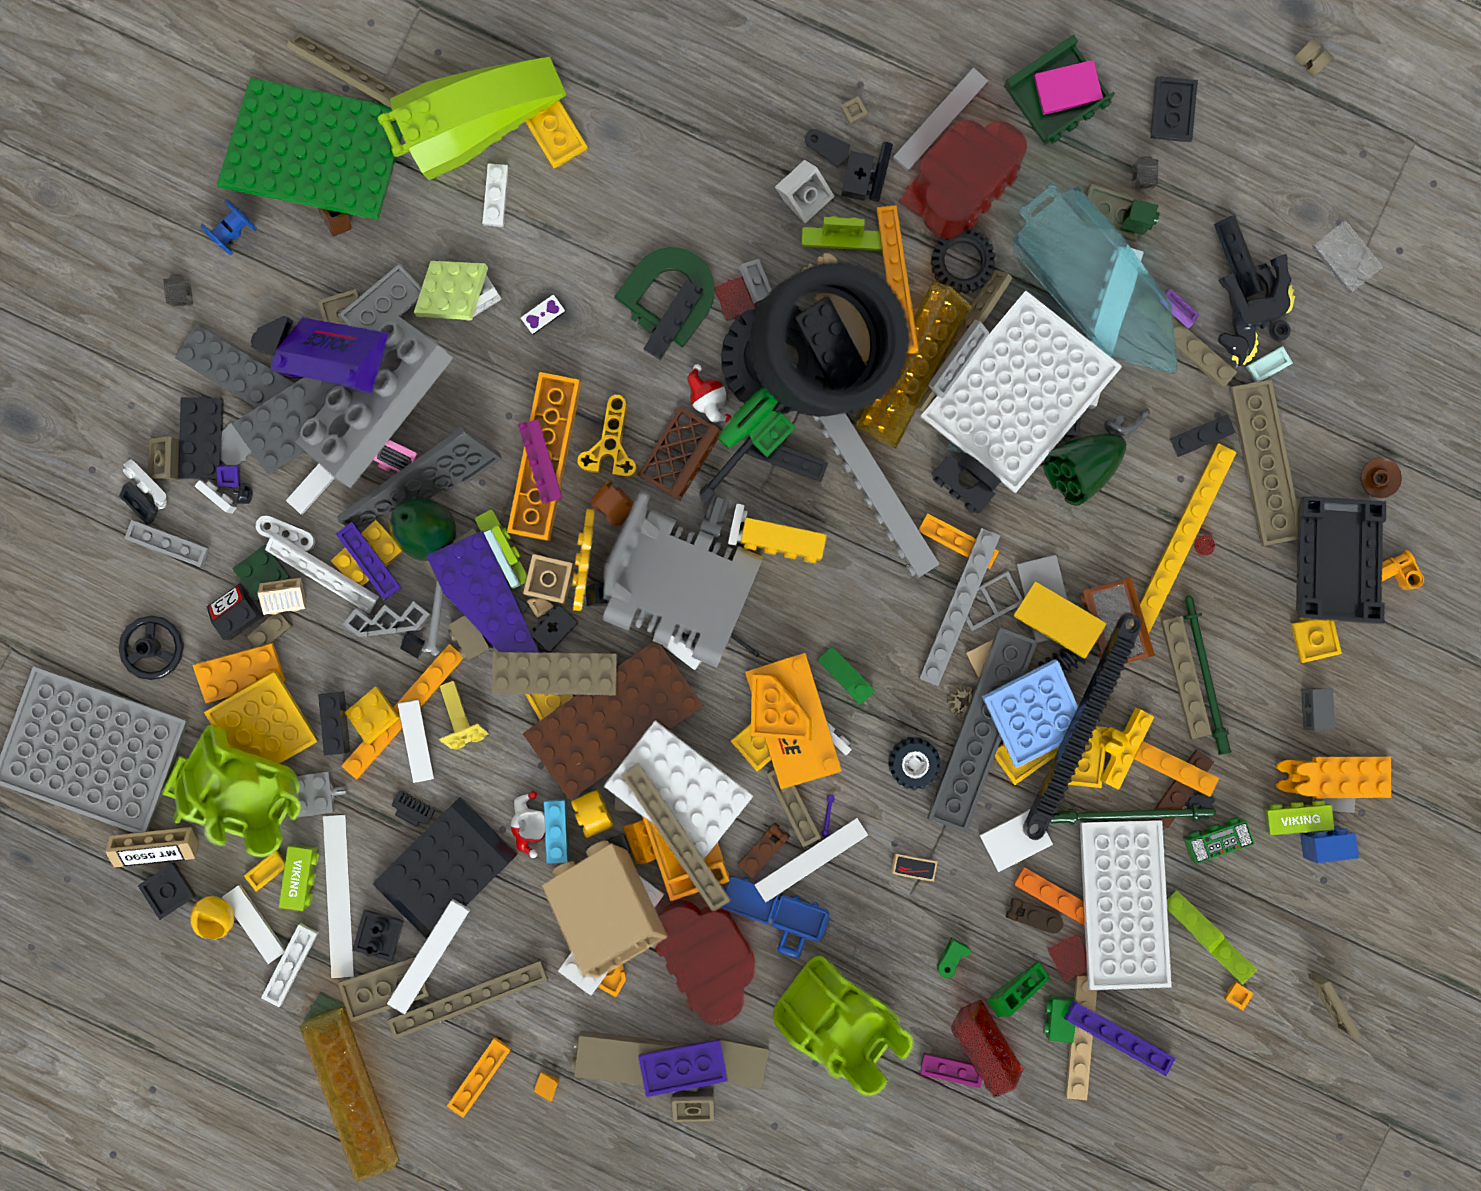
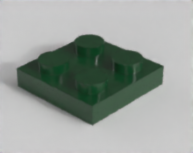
M267 545L262 546L232 568L255 601H260L258 596L260 583L291 578L276 556L265 550Z

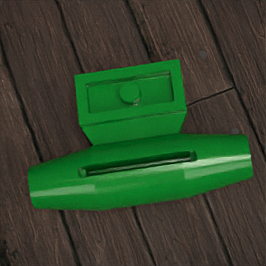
M762 387L730 418L717 438L725 447L730 449L747 435H750L752 444L768 457L796 427L782 413L773 411L778 401L767 392V388Z

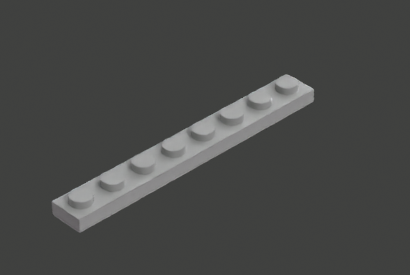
M980 528L919 679L939 686L1000 535Z

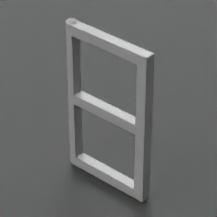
M1008 570L983 583L978 591H982L994 615L974 626L968 616L965 621L970 630L974 631L1021 605L1024 599ZM1006 576L1019 601L998 612L985 587Z

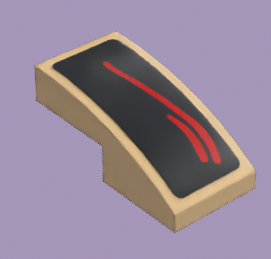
M895 853L891 873L934 882L938 861Z

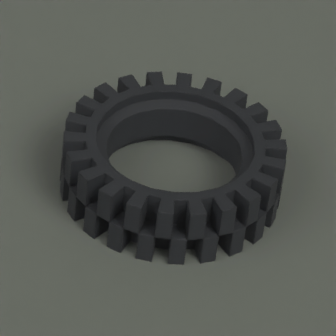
M957 228L953 229L952 232H947L944 237L939 239L932 253L931 270L932 273H935L934 278L936 281L939 280L941 282L940 285L942 287L946 286L948 291L954 290L957 294H960V292L967 294L969 291H976L986 283L993 273L996 256L995 252L993 253L992 251L994 249L993 245L988 243L989 239L982 237L983 233L980 231L975 233V229L972 228L970 231L967 228H962L961 230ZM966 243L976 248L981 257V268L976 275L971 278L962 279L953 276L947 270L945 254L951 246Z

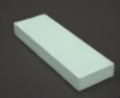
M492 530L484 532L511 588L520 586L521 583Z

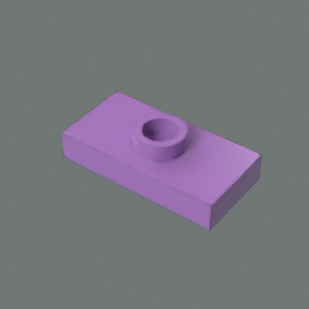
M1170 288L1158 301L1188 329L1199 317V314Z

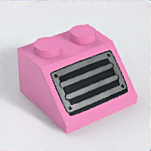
M388 440L374 460L379 462L378 467L388 472L390 469L400 472L421 455Z

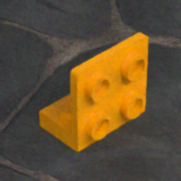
M644 820L622 826L636 865L655 860L656 856Z

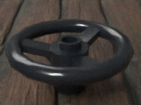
M150 615L138 618L126 627L120 637L118 649L121 662L130 673L141 679L155 680L164 678L176 669L182 659L184 646L181 634L174 624L162 617ZM155 624L161 625L172 635L175 644L174 655L161 649L160 642L155 639ZM146 625L145 638H140L135 642L134 653L129 656L127 646L130 636L137 628ZM156 656L169 662V665L155 672L142 671L134 666V663L141 658H154Z

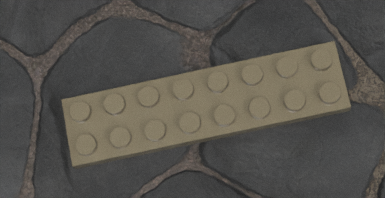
M1272 379L1231 387L1230 392L1261 546L1297 540L1298 506Z

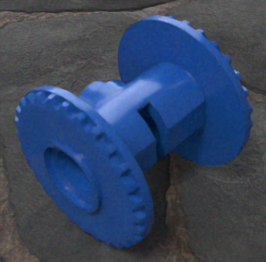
M225 200L224 202L232 211L212 231L203 223L200 227L212 241L226 253L232 255V250L226 244L231 239L239 238L241 229L246 224L253 231H256L257 228L237 206L233 205L229 200Z

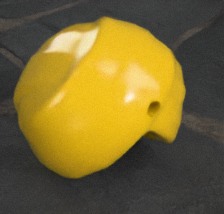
M208 896L199 900L194 905L190 916L193 931L202 938L213 940L226 936L233 927L235 920L231 905L218 896Z

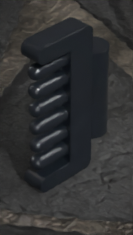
M399 791L392 803V806L398 809L395 816L415 827L418 826L419 822L428 824L435 809H430V806H426L424 809L425 803L421 804V801H417L416 798L412 800V796L407 798V793L404 794L403 791Z

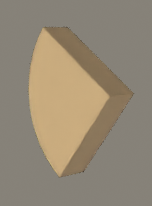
M542 598L527 600L537 618L546 614L554 606L551 602Z

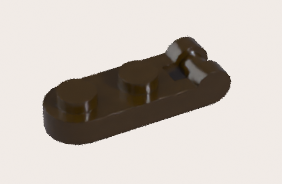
M1012 897L1010 902L1012 905L1010 911L1006 913V918L1052 934L1061 931L1063 920L1057 913ZM1019 907L1024 908L1022 916L1017 914Z

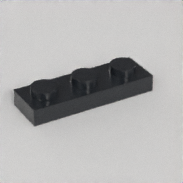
M1227 414L1177 435L1170 440L1177 456L1180 457L1236 432Z

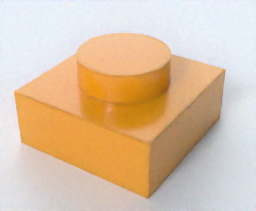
M1234 981L1225 994L1224 999L1239 1009L1244 1010L1254 993Z

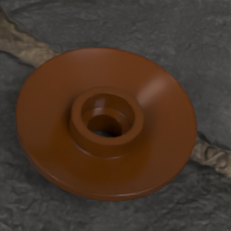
M1375 458L1363 467L1360 480L1363 489L1369 495L1375 498H1387L1398 491L1402 482V474L1397 464L1392 460ZM1377 475H1379L1381 478L1380 482L1376 481Z

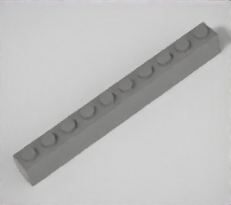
M846 413L826 417L812 416L815 422L819 421L822 425L820 430L826 439L829 437L833 445H831V448L836 456L840 454L844 461L842 466L847 473L851 472L855 478L852 480L858 490L861 489L865 494L863 499L867 506H872L875 510V519L879 524L883 523L885 526V535L890 542H895L897 546L895 550L901 559L905 558L908 563L906 568L910 575H915L918 578L940 565Z

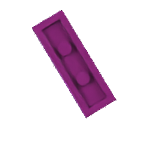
M924 1053L919 1073L928 1077L981 1088L985 1068L977 1064Z

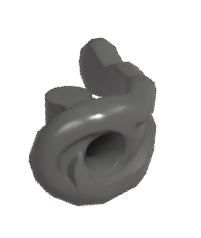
M1145 409L1138 420L1127 427H1121L1124 417L1119 415L1114 423L1110 420L1105 421V428L1110 434L1125 436L1135 431L1144 422L1150 411Z

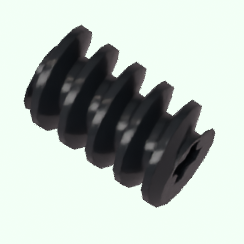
M1063 648L1059 649V655L1057 653L1052 654V659L1058 661L1062 672L1066 670L1072 673L1070 666L1078 669V661L1085 665L1084 658L1067 648L1066 650ZM1046 657L1045 663L1052 661V659L1050 657ZM1040 661L1038 662L1039 667L1045 665V663Z

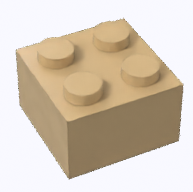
M533 554L523 594L566 604L575 564Z

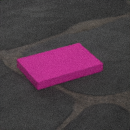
M1094 60L1037 73L1033 76L1043 115L1096 103L1103 99Z

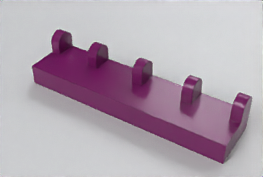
M539 420L519 423L518 428L542 504L562 499V493Z

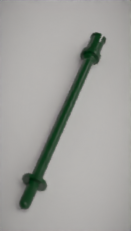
M1188 595L1185 597L1188 615L1183 617L1186 620H1190L1215 727L1212 737H1215L1218 755L1228 754L1232 752L1227 736L1229 731L1222 724L1198 617H1201L1202 613H1196L1193 597Z
M1192 803L1191 809L1076 812L1073 808H1069L1068 811L1055 812V818L1051 820V824L1069 823V825H1074L1078 820L1192 817L1193 822H1197L1199 816H1214L1216 810L1214 808H1197L1195 803Z

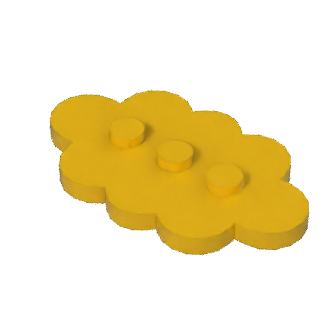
M586 509L583 533H579L578 545H581L580 553H576L575 565H578V572L573 574L572 585L576 586L573 604L574 611L582 610L595 513L593 509Z

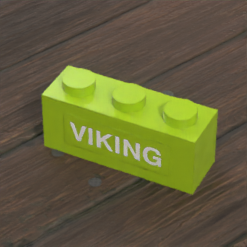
M1313 800L1312 804L1304 805V802H1292L1291 806L1284 807L1282 804H1270V808H1264L1266 828L1269 835L1334 830L1332 805L1325 803V800Z
M298 844L288 846L279 908L304 911L311 906L313 901L311 887L314 886L316 881L314 867L319 861L317 847Z

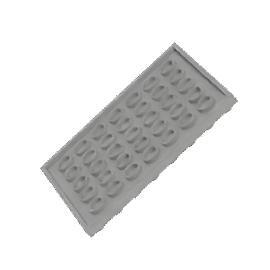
M33 666L0 755V785L133 833L148 832L189 720L38 666Z

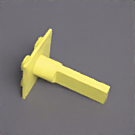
M455 681L441 685L440 689L454 733L439 740L450 749L457 750L463 748L468 742H478L483 740L484 736L489 735L479 724L470 727Z

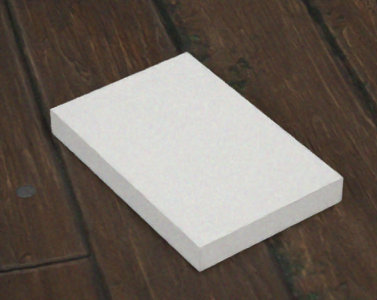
M1030 809L979 835L998 872L1053 845L1047 832L1039 840H1032L1024 834L1023 824ZM1038 824L1030 827L1031 834L1038 831Z

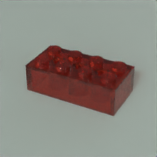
M980 999L962 1007L951 1025L952 1033L959 1039L964 1053L971 1059L973 1067L982 1077L986 1089L991 1092L994 1098L1014 1090L1024 1069L983 1001Z

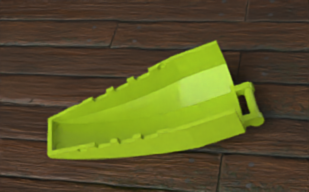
M544 57L481 68L425 82L391 98L392 112L380 115L378 120L380 125H383L393 147V155L398 157L411 152L422 174L428 180H431L466 164L485 151V148L494 142L500 141L504 135L512 130H516L519 128V125L528 119L531 120L540 111H544L567 94L551 58ZM394 120L397 121L406 142L403 145H400L391 125V122Z

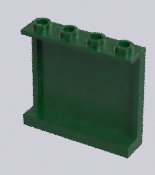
M1074 34L1007 79L1004 85L1044 145L1049 142L1052 144L1057 142L1062 137V133L1073 131L1079 126L1078 122L1083 119L1085 121L1089 120L1099 108L1101 110L1107 108L1112 103L1111 99L1115 95L1114 91L1109 94L1099 80L1103 99L1099 102L1043 115L1033 76L1037 73L1087 62L1076 47L1078 40Z

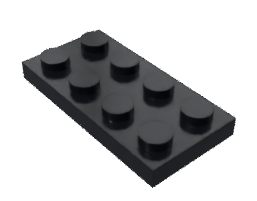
M181 397L178 478L218 480L217 466L222 465L221 447L224 399Z

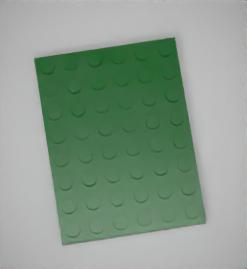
M250 77L217 185L223 189L379 220L396 157L393 155V147L383 125H380L378 117L384 113L392 112V108L380 103ZM394 120L391 122V125L399 143H401L403 135L397 121Z

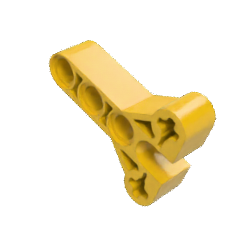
M613 395L608 400L602 439L589 451L582 452L578 456V465L584 471L600 474L602 460L606 456H611L614 458L613 476L631 478L637 472L635 462L628 458L621 445L627 412V403L621 395ZM614 401H622V408L619 410L613 409L612 404ZM613 420L619 421L620 424L616 430L609 428V423ZM609 440L616 442V447L612 450L606 449V443ZM587 457L593 461L588 466L583 463V460H587ZM629 463L633 469L625 473V470L621 467H625Z

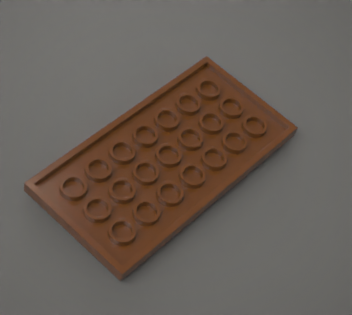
M653 641L617 666L616 695H576L522 734L570 801L618 767L655 720L670 730L704 705L661 644Z

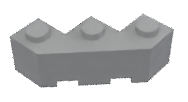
M416 601L411 603L403 615L390 605H384L374 618L364 610L355 608L343 625L358 637L422 630L431 619L432 612Z

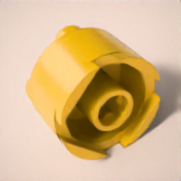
M599 790L589 792L571 801L575 812L578 811L575 816L579 825H584L582 828L586 838H590L614 826Z

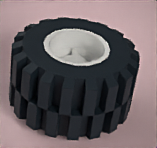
M908 737V739H902L900 743L893 746L894 749L890 751L888 764L893 778L899 785L901 784L906 789L917 790V788H921L922 790L925 789V786L932 785V781L938 778L937 774L941 770V759L939 758V753L929 741L923 740L920 737Z

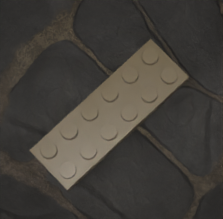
M492 652V694L616 695L617 654Z

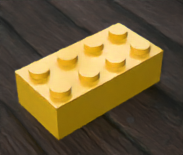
M746 518L741 544L747 550L756 551V548L764 549L766 554L776 555V552L784 553L785 558L796 559L798 556L803 557L804 562L815 564L822 559L827 535Z

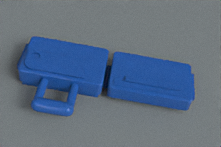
M732 876L729 882L726 883L724 890L729 896L730 901L721 906V908L764 924H768L770 919H773L772 926L784 930L777 948L779 953L799 958L806 938L819 942L821 937L824 936L830 919L828 917L829 911L819 907L817 902L810 904L800 900V897L797 895L790 897L785 894L781 895L780 900H777L778 895L765 902L755 885L749 882V879L746 877L739 879ZM789 932L801 936L797 950L784 946Z

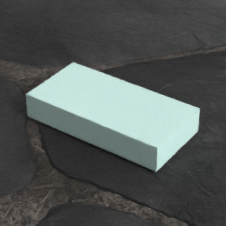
M1282 346L1249 364L1246 368L1254 382H1260L1293 364Z

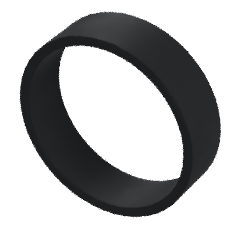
M966 453L959 461L965 467V470L977 480L982 481L992 491L1000 484L1001 480L970 454Z

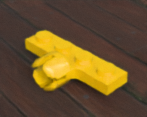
M1135 707L1123 732L1110 727L1101 733L1108 738L1106 741L1099 737V745L1101 749L1111 754V759L1100 781L1113 788L1120 789L1154 716Z

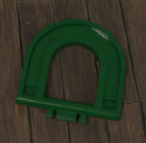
M677 247L662 248L648 254L639 262L614 298L635 313L631 320L636 322L640 317L638 325L652 333L661 319L638 302L660 274L666 271H678L685 274L693 285L703 289V294L674 339V342L683 348L712 307L715 291L714 281L708 266L696 254Z

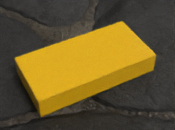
M277 849L273 854L267 856L246 873L244 877L257 892L284 870L286 859Z

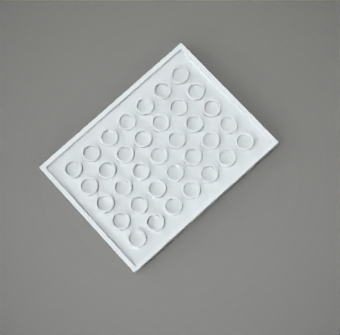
M1025 291L986 337L945 397L937 396L923 412L921 418L964 453H968L992 471L1001 480V483L1016 494L1122 366Z

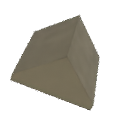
M170 436L149 439L148 476L152 480H180L178 478L179 439Z
M697 1089V1092L688 1090L673 1092V1122L714 1121V1089Z

